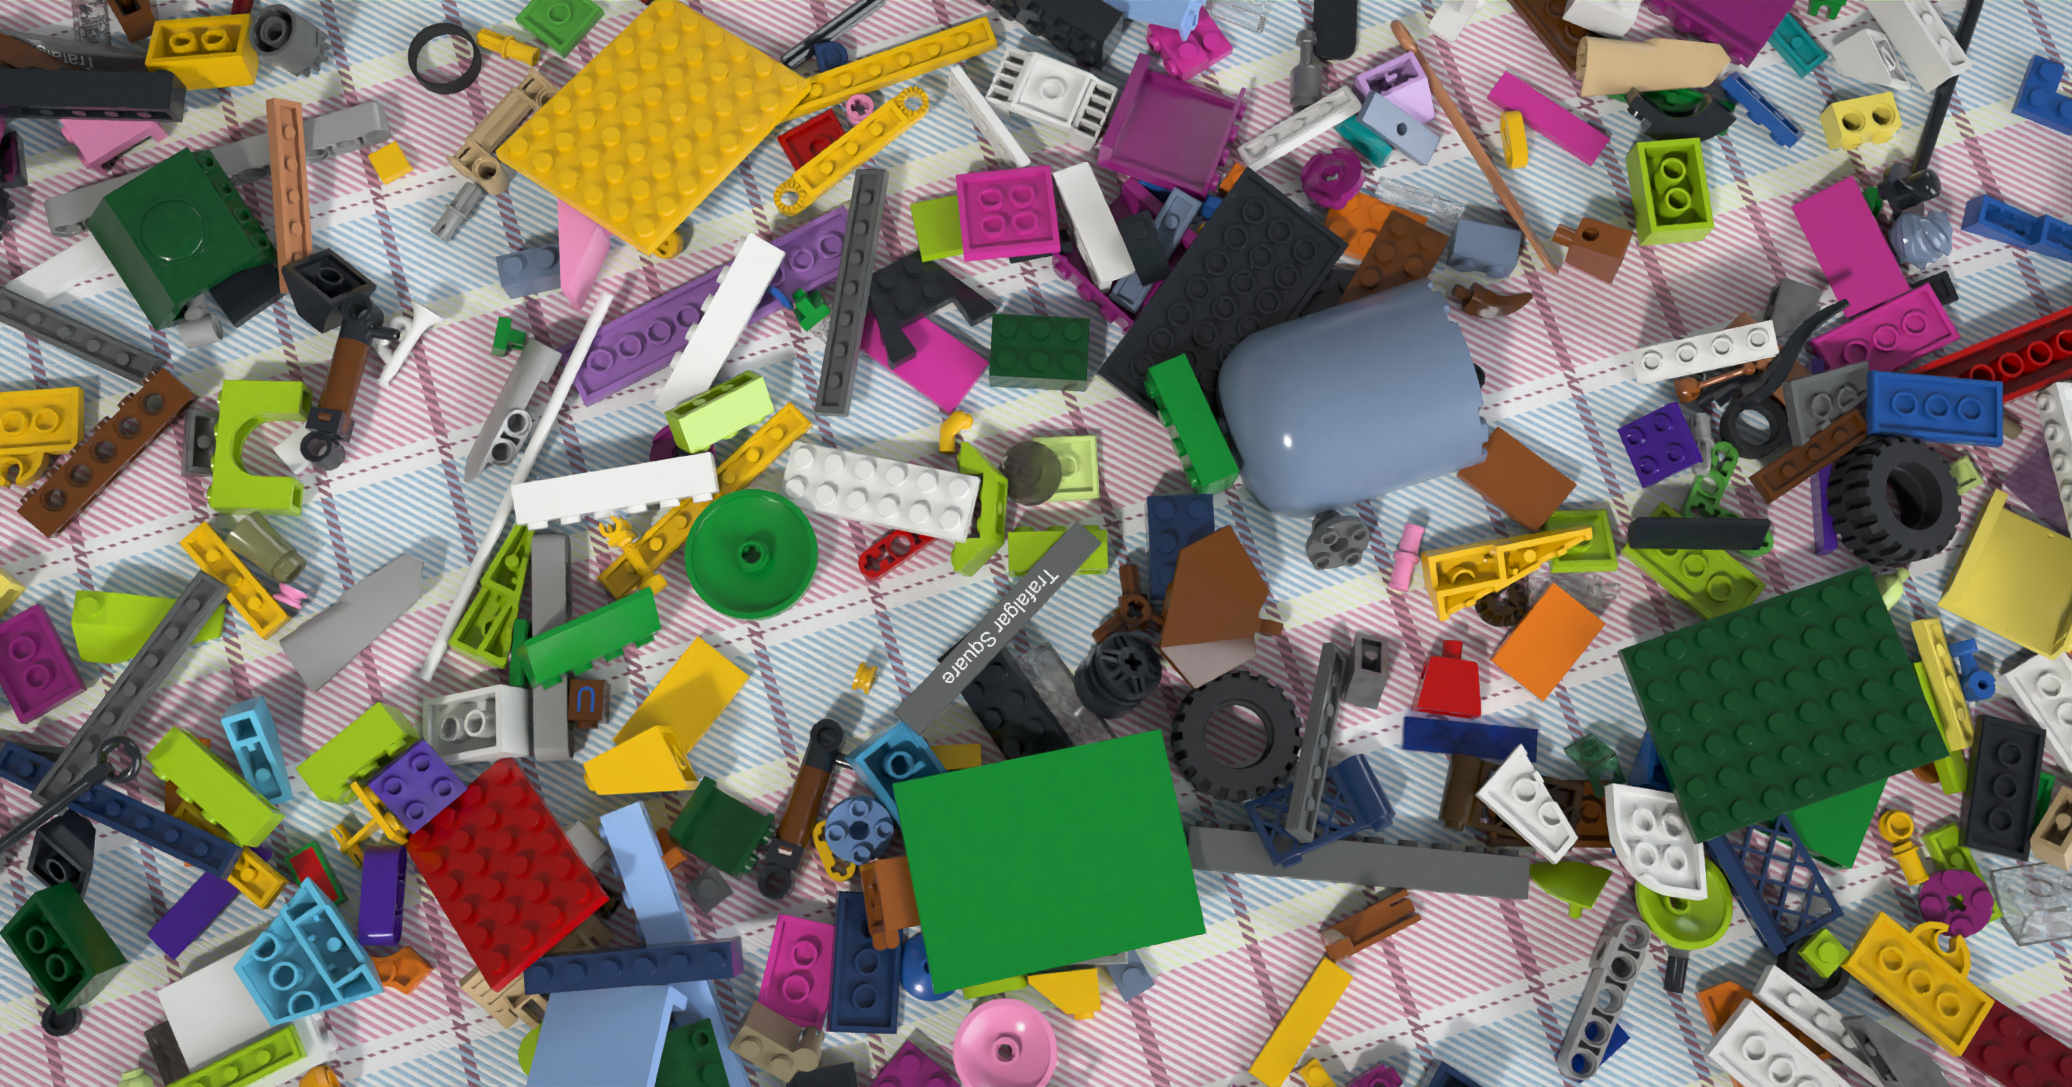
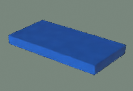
M1871 370L1867 373V436L1887 438L1902 435L1927 442L1998 448L2003 445V382Z

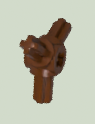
M1125 564L1119 567L1122 596L1118 597V607L1112 610L1114 616L1091 634L1098 645L1105 638L1117 632L1133 633L1135 630L1145 632L1146 628L1160 634L1162 632L1164 616H1161L1162 613L1154 610L1155 605L1148 602L1146 593L1141 592L1139 570L1136 564ZM1129 606H1133V609L1136 606L1141 609L1140 619H1136L1135 615L1133 619L1128 616Z

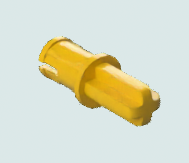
M482 28L477 34L476 43L478 46L501 54L503 59L512 58L531 67H534L539 60L540 49L538 47L517 41L513 35L504 36L486 28Z

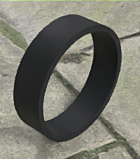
M437 23L424 28L413 38L408 49V64L412 73L424 88L433 93L449 95L461 92L476 80L481 70L482 58L478 46L465 29L455 24ZM441 35H457L468 40L473 47V59L469 69L460 78L448 83H433L423 79L418 74L417 58L419 52L428 41Z

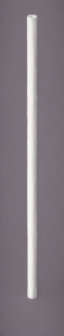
M601 291L419 672L418 678L431 681L514 507L511 485L526 482L610 306L613 296Z

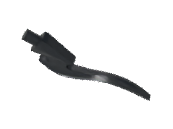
M1847 299L1838 301L1805 320L1789 337L1764 373L1757 375L1758 370L1756 368L1755 373L1752 375L1742 374L1707 386L1708 389L1695 399L1699 407L1703 408L1714 400L1722 407L1739 393L1743 394L1738 401L1741 408L1759 403L1768 398L1786 380L1799 353L1810 337L1829 319L1850 306Z

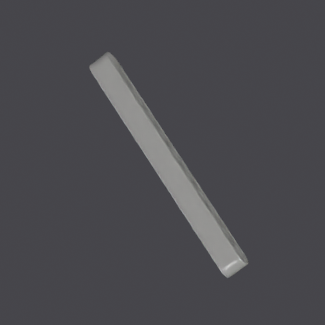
M367 102L303 121L306 165L387 141L391 137V132L383 105L378 102ZM268 132L210 149L234 187L271 176ZM152 167L47 199L44 202V207L51 234L56 237H71L90 231L86 223L102 198Z

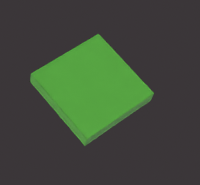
M531 0L515 20L518 25L565 59L605 14L603 9L591 0Z

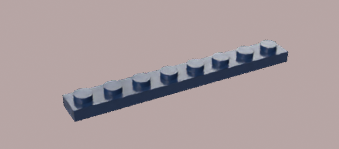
M7 741L0 752V777L33 792L55 762ZM103 784L94 786L67 807L226 881L244 850L235 844Z

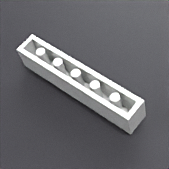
M749 233L747 239L742 236L740 237L732 252L736 255L731 267L724 266L716 281L721 284L715 296L710 293L704 301L701 311L705 312L699 324L693 322L685 336L689 343L684 352L678 350L669 365L673 372L667 381L662 379L653 394V396L657 397L654 405L668 411L712 388L786 255L784 251L752 233Z
M711 452L511 485L517 525L528 526V531L548 528V522L561 520V525L581 523V517L594 515V520L607 519L610 516H614V511L627 509V514L647 512V506L660 504V509L680 506L679 500L690 498L693 499V503L708 502L713 500L712 495L720 494L715 459Z

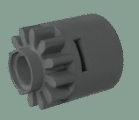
M281 4L267 6L254 18L249 31L252 48L258 54L294 76L298 77L302 74L309 77L311 74L310 69L319 72L321 70L319 65L322 61H328L325 51H328L331 46L324 42L328 37L327 34L287 6Z

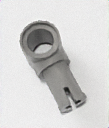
M205 292L186 303L187 312L184 314L185 320L179 322V332L185 346L188 349H193L222 341L223 331L217 316L207 308Z

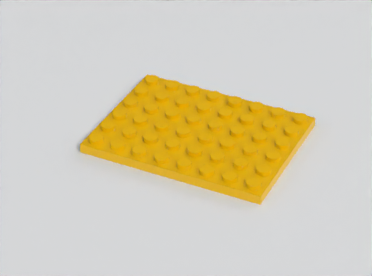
M655 0L496 150V154L500 161L649 256L811 91V82L678 0Z

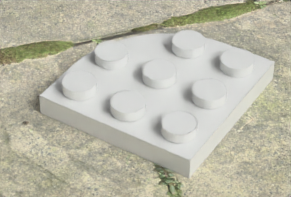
M1615 783L1605 786L1606 816L1610 843L1626 870L1639 883L1656 893L1698 901L1708 898L1703 842L1699 844L1693 843L1674 793Z

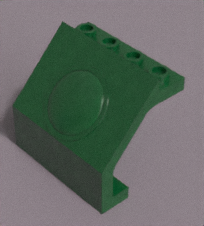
M188 147L182 149L104 196L86 223V226L156 331L179 325L180 321L185 320L184 314L186 312L183 306L234 273L243 269L275 262L278 258L277 250L210 149L191 152Z

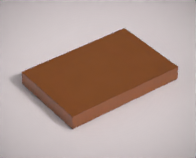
M1497 427L1488 437L1489 441L1482 444V448H1486L1488 452L1486 460L1483 463L1459 470L1456 477L1532 534L1538 533L1574 491L1577 484L1503 429Z

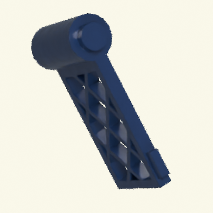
M1364 754L1351 756L1340 762L1337 766L1327 770L1325 780L1331 778L1337 793L1335 799L1322 795L1321 802L1332 806L1327 820L1317 817L1316 824L1325 828L1322 837L1313 840L1312 843H1304L1297 847L1299 840L1287 832L1285 828L1278 826L1282 813H1288L1289 806L1285 804L1288 796L1292 794L1294 783L1245 803L1244 808L1274 867L1281 864L1284 870L1303 861L1301 855L1361 830L1374 829L1375 832H1379L1393 824L1392 818L1396 815V812ZM1283 798L1282 803L1276 801ZM1264 805L1278 809L1279 812L1275 823L1272 824L1261 820L1256 809ZM1338 808L1348 812L1354 824L1343 827L1332 823L1335 809ZM1266 829L1272 831L1271 834H1270V837H1269V835H1268ZM1328 829L1335 831L1330 834H1327ZM1275 833L1294 840L1291 850L1278 855L1272 843Z

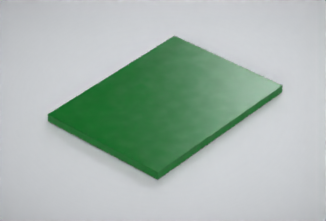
M1161 729L892 784L934 994L1207 934Z

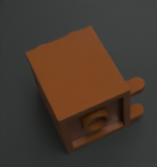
M906 856L876 860L859 866L869 934H871L872 944L876 950H884L886 947L889 949L896 948L900 943L898 929L920 926Z

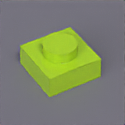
M1819 928L1797 951L1822 978H1828L1851 954L1826 928Z

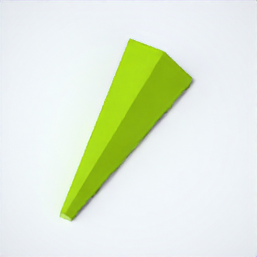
M516 522L481 579L482 588L448 642L453 651L482 665L505 669L513 638L514 622L517 619L531 556L532 537L535 535L536 530L528 531V526L517 525Z

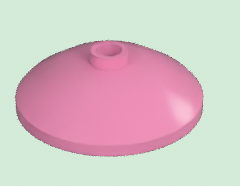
M994 999L976 1007L962 1021L954 1040L953 1060L958 1077L965 1087H1046L1057 1063V1042L1048 1020L1035 1007L1017 999ZM1002 1044L1011 1046L1012 1053L1009 1057H1002L999 1054V1047Z

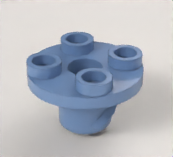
M852 796L843 799L831 809L825 822V837L832 852L839 858L856 865L866 864L882 855L890 845L894 833L892 817L886 807L878 800L868 796Z

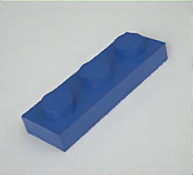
M1737 71L1729 75L1720 84L1725 89V96L1735 104L1741 103L1748 110L1747 116L1755 124H1763L1771 131L1770 137L1782 147L1786 145L1790 149L1805 135Z

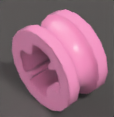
M856 94L848 99L846 111L849 121L857 125L875 111L874 103L869 96ZM863 105L865 114L859 115L856 106Z
M280 583L278 586L280 587V592L274 594L272 598L301 610L303 607L301 601L307 599L309 595Z

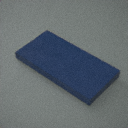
M836 891L826 1031L897 1034L903 929H898L900 943L896 948L889 949L886 947L884 950H876L872 944L871 934H869L863 892Z

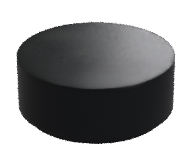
M50 1004L42 1015L44 1030L49 1035L56 1037L68 1036L74 1033L82 1022V1012L79 1007L58 1015Z

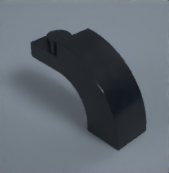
M1634 87L1624 96L1629 106L1627 111L1639 121L1643 120L1640 126L1644 134L1657 141L1700 138V142L1717 136L1737 120L1731 109L1708 92L1695 105L1682 110L1664 109Z

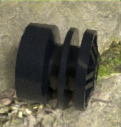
M1129 632L1114 633L1105 638L1077 667L1074 675V687L1077 697L1084 707L1096 716L1108 720L1122 718L1156 690L1162 678V665L1154 648L1142 637Z

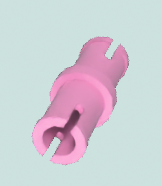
M1404 524L1399 549L1394 551L1393 554L1395 563L1390 582L1388 583L1389 588L1408 592L1414 566L1418 565L1420 557L1417 555L1422 535L1425 531L1423 527L1414 524Z

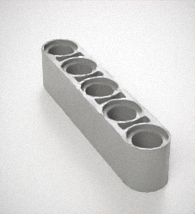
M1622 920L1615 923L1611 928L1609 935L1617 937L1605 969H1594L1558 1056V1067L1567 1077L1587 1080L1593 1077L1599 1068L1650 944V929L1640 920ZM1629 926L1635 930L1637 936L1636 941L1632 945L1626 941L1624 936L1625 930ZM1615 958H1619L1624 967L1622 974L1618 977L1612 972L1611 968ZM1603 989L1608 991L1611 999L1610 1004L1606 1008L1601 1007L1598 1002V995ZM1590 1021L1597 1026V1035L1592 1040H1589L1585 1035V1026ZM1579 1053L1584 1059V1067L1576 1073L1571 1066V1061L1574 1055Z

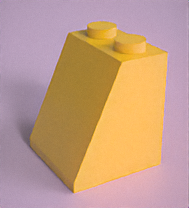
M655 725L583 763L586 771L583 773L585 783L592 792L596 791L597 795L696 790L700 784L673 728L670 726Z

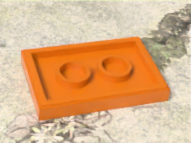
M1551 582L1489 660L1540 701L1544 702L1606 623L1554 582Z

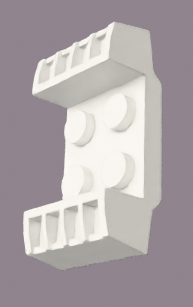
M1008 46L984 99L998 117L1009 121L1012 112L1070 134V145L1090 151L1097 140L1118 88L1099 80L1089 72L1034 51L1027 52Z

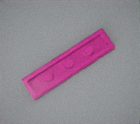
M1507 71L1503 73L1486 98L1504 111L1519 110L1524 124L1590 167L1610 140L1609 137Z

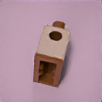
M1584 217L1577 230L1560 223L1552 241L1568 247L1565 259L1568 264L1612 284L1625 257L1633 232Z

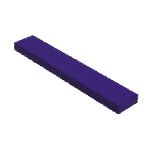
M1810 359L1804 366L1811 374L1825 370L1823 359ZM1831 463L1810 477L1815 555H1828L1838 547L1837 534L1832 527L1834 521L1832 516H1828L1827 512L1830 502L1829 499H1826V490L1828 487H1831V483L1828 482L1832 472Z

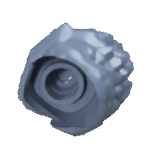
M1931 210L1928 211L1926 217L1909 211L1901 213L1896 221L1893 222L1888 232L1890 249L1894 251L1899 264L1909 262L1918 269L1925 270L1927 263L1937 262L1943 254L1946 256L1950 255L1953 229L1944 211L1941 213Z

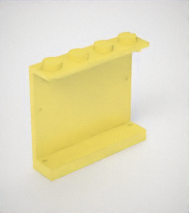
M1995 489L1984 501L1937 606L2054 661L2064 651L2068 653L2072 650V539L2003 508L2009 494Z

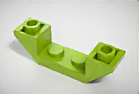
M961 442V452L957 455L959 474L979 477L983 481L979 488V497L982 502L981 515L977 520L980 538H966L965 543L955 542V548L951 552V563L954 567V572L966 577H972L1004 545L1008 479L980 449L968 442Z

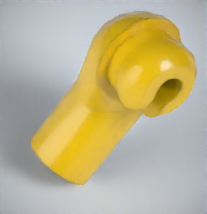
M963 410L954 411L941 424L939 435L940 454H955V435L961 429L967 430L973 425V417L970 413H965Z

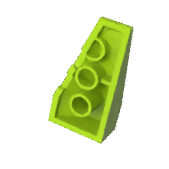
M76 590L71 625L81 661L120 664L133 659L178 599ZM225 604L219 605L190 645L222 637Z

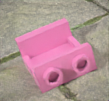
M60 119L64 125L60 130L72 145L76 144L80 151L76 155L81 163L88 170L93 167L101 175L107 173L103 165L105 162L146 137L151 136L158 143L169 137L160 122Z

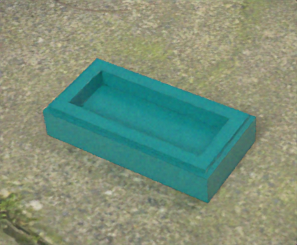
M1355 115L1335 125V131L1377 168L1381 169L1388 162L1393 148L1375 133L1356 121L1357 117Z

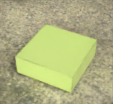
M1967 455L1949 464L1951 467L1949 472L1952 478L1956 477L1959 485L1956 487L1958 495H1962L1984 483Z

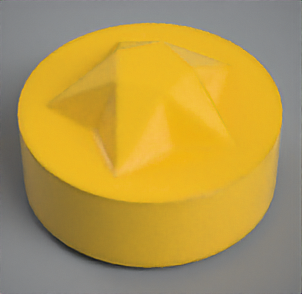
M675 229L652 253L662 259L677 257L683 249V238L680 232Z

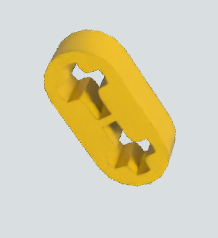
M1519 110L1502 112L1500 116V133L1506 166L1509 170L1525 168L1528 163V147L1522 114Z
M823 820L815 826L812 836L824 868L829 877L834 881H849L856 874L857 865L850 862L851 866L846 868L847 874L845 876H842L840 872H833L832 867L837 865L834 853L828 846L827 841H820L819 836L824 834L823 828L825 827L826 820Z

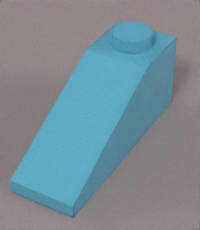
M263 695L230 705L220 720L246 781L273 805L292 800L293 794L276 726Z

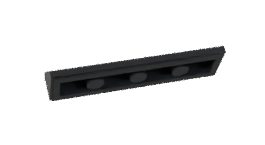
M1638 517L1627 525L1628 545L1631 549L1758 550L1762 546L1769 530L1770 520L1750 518Z

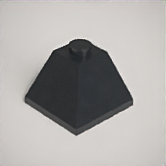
M330 248L282 266L281 270L297 314L321 334L341 326L343 321L340 312L341 304L348 295L362 293L370 297L377 287L375 283Z
M68 809L63 816L58 815L37 828L26 870L47 888L69 880L84 901L93 870L96 828L93 827L88 818Z

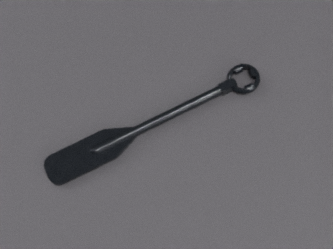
M1314 0L1313 31L1316 33L1317 44L1313 46L1315 56L1323 60H1346L1354 54L1356 47L1357 0Z
M115 735L106 739L98 749L96 755L97 765L85 773L84 777L0 837V855L94 786L100 785L105 780L121 784L133 780L139 774L142 766V753L139 746L133 739L126 736ZM121 743L124 745L123 749L127 752L129 758L132 757V765L120 772L118 776L115 774V769L111 762H107V754L119 747Z

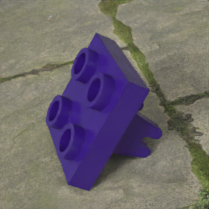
M1671 402L1617 429L1642 488L1655 485L1704 462L1678 402Z
M423 737L367 781L368 786L412 834L468 789Z

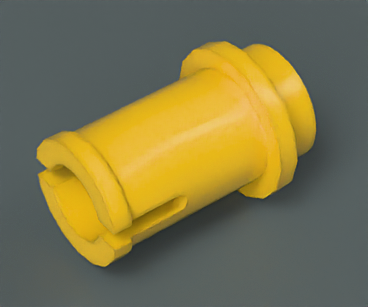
M1907 840L1891 847L1893 851L1891 857L1897 859L1909 886L1920 884L1929 879V875L1926 873L1916 852L1919 849L1917 845H1913L1911 840Z

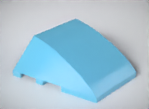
M309 876L301 883V887L287 904L285 903L280 909V913L265 932L259 935L233 967L271 1027L385 992L375 964L365 948L360 945L357 936L337 906Z

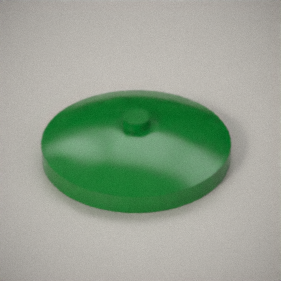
M746 489L735 491L716 499L699 514L689 531L684 556L689 581L699 597L709 607L735 620L762 621L788 611L804 597L817 572L819 550L815 532L808 518L798 506L784 496L771 491Z

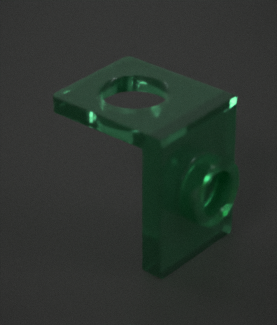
M1592 733L1564 748L1565 755L1586 771L1594 795L1598 799L1605 796V786L1612 783L1621 785L1626 783L1616 752ZM1607 769H1612L1614 771L1613 779L1606 785H1600L1599 777L1601 773Z

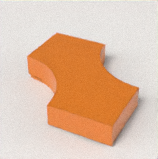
M406 946L397 953L387 957H377L368 953L375 964L382 985L395 988L406 995H411L434 970L411 946Z

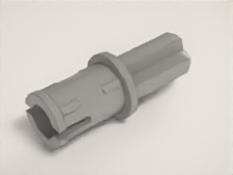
M466 182L451 204L445 205L446 211L430 231L448 243L461 222L468 220L466 215L482 195V191L476 185Z
M1696 413L1695 416L1692 415L1689 418L1690 431L1704 462L1693 466L1692 473L1696 476H1707L1711 469V449L1714 448V440L1711 438V416L1706 413Z

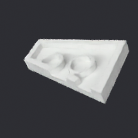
M1519 744L1475 795L1552 864H1557L1578 837L1559 805L1553 801L1544 786V780L1538 770L1535 771L1526 756L1527 752L1523 745Z

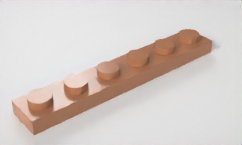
M271 98L266 100L279 284L280 293L290 294L281 272L282 266L313 254L302 103Z

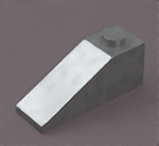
M1858 1015L1844 1017L1840 1020L1884 1087H1951L1945 1079L1940 1066L1930 1056L1870 1017Z

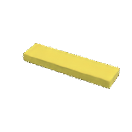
M1935 617L1911 622L1913 634L1950 749L1955 751L1972 747L1975 729L1939 618Z

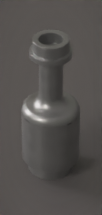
M1312 30L1299 31L1295 40L1296 45L1300 47V65L1294 67L1290 72V104L1296 113L1321 100L1322 73L1320 68L1312 65L1313 46L1317 44L1316 33Z

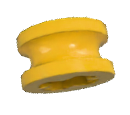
M862 661L856 672L852 690L862 689L864 694L868 695L874 684L878 667L868 668L866 663Z

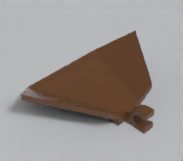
M1226 525L1181 548L1178 551L1172 583L1167 585L1161 616H1164V622L1158 649L1192 689H1197L1257 656L1254 639L1255 633L1267 637H1273V635L1281 637L1283 623L1258 618L1259 611L1270 590L1231 525Z

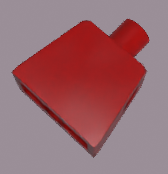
M1443 640L1441 657L1430 656L1424 661L1411 711L1470 720L1481 716L1478 664L1474 661L1461 660L1463 642Z

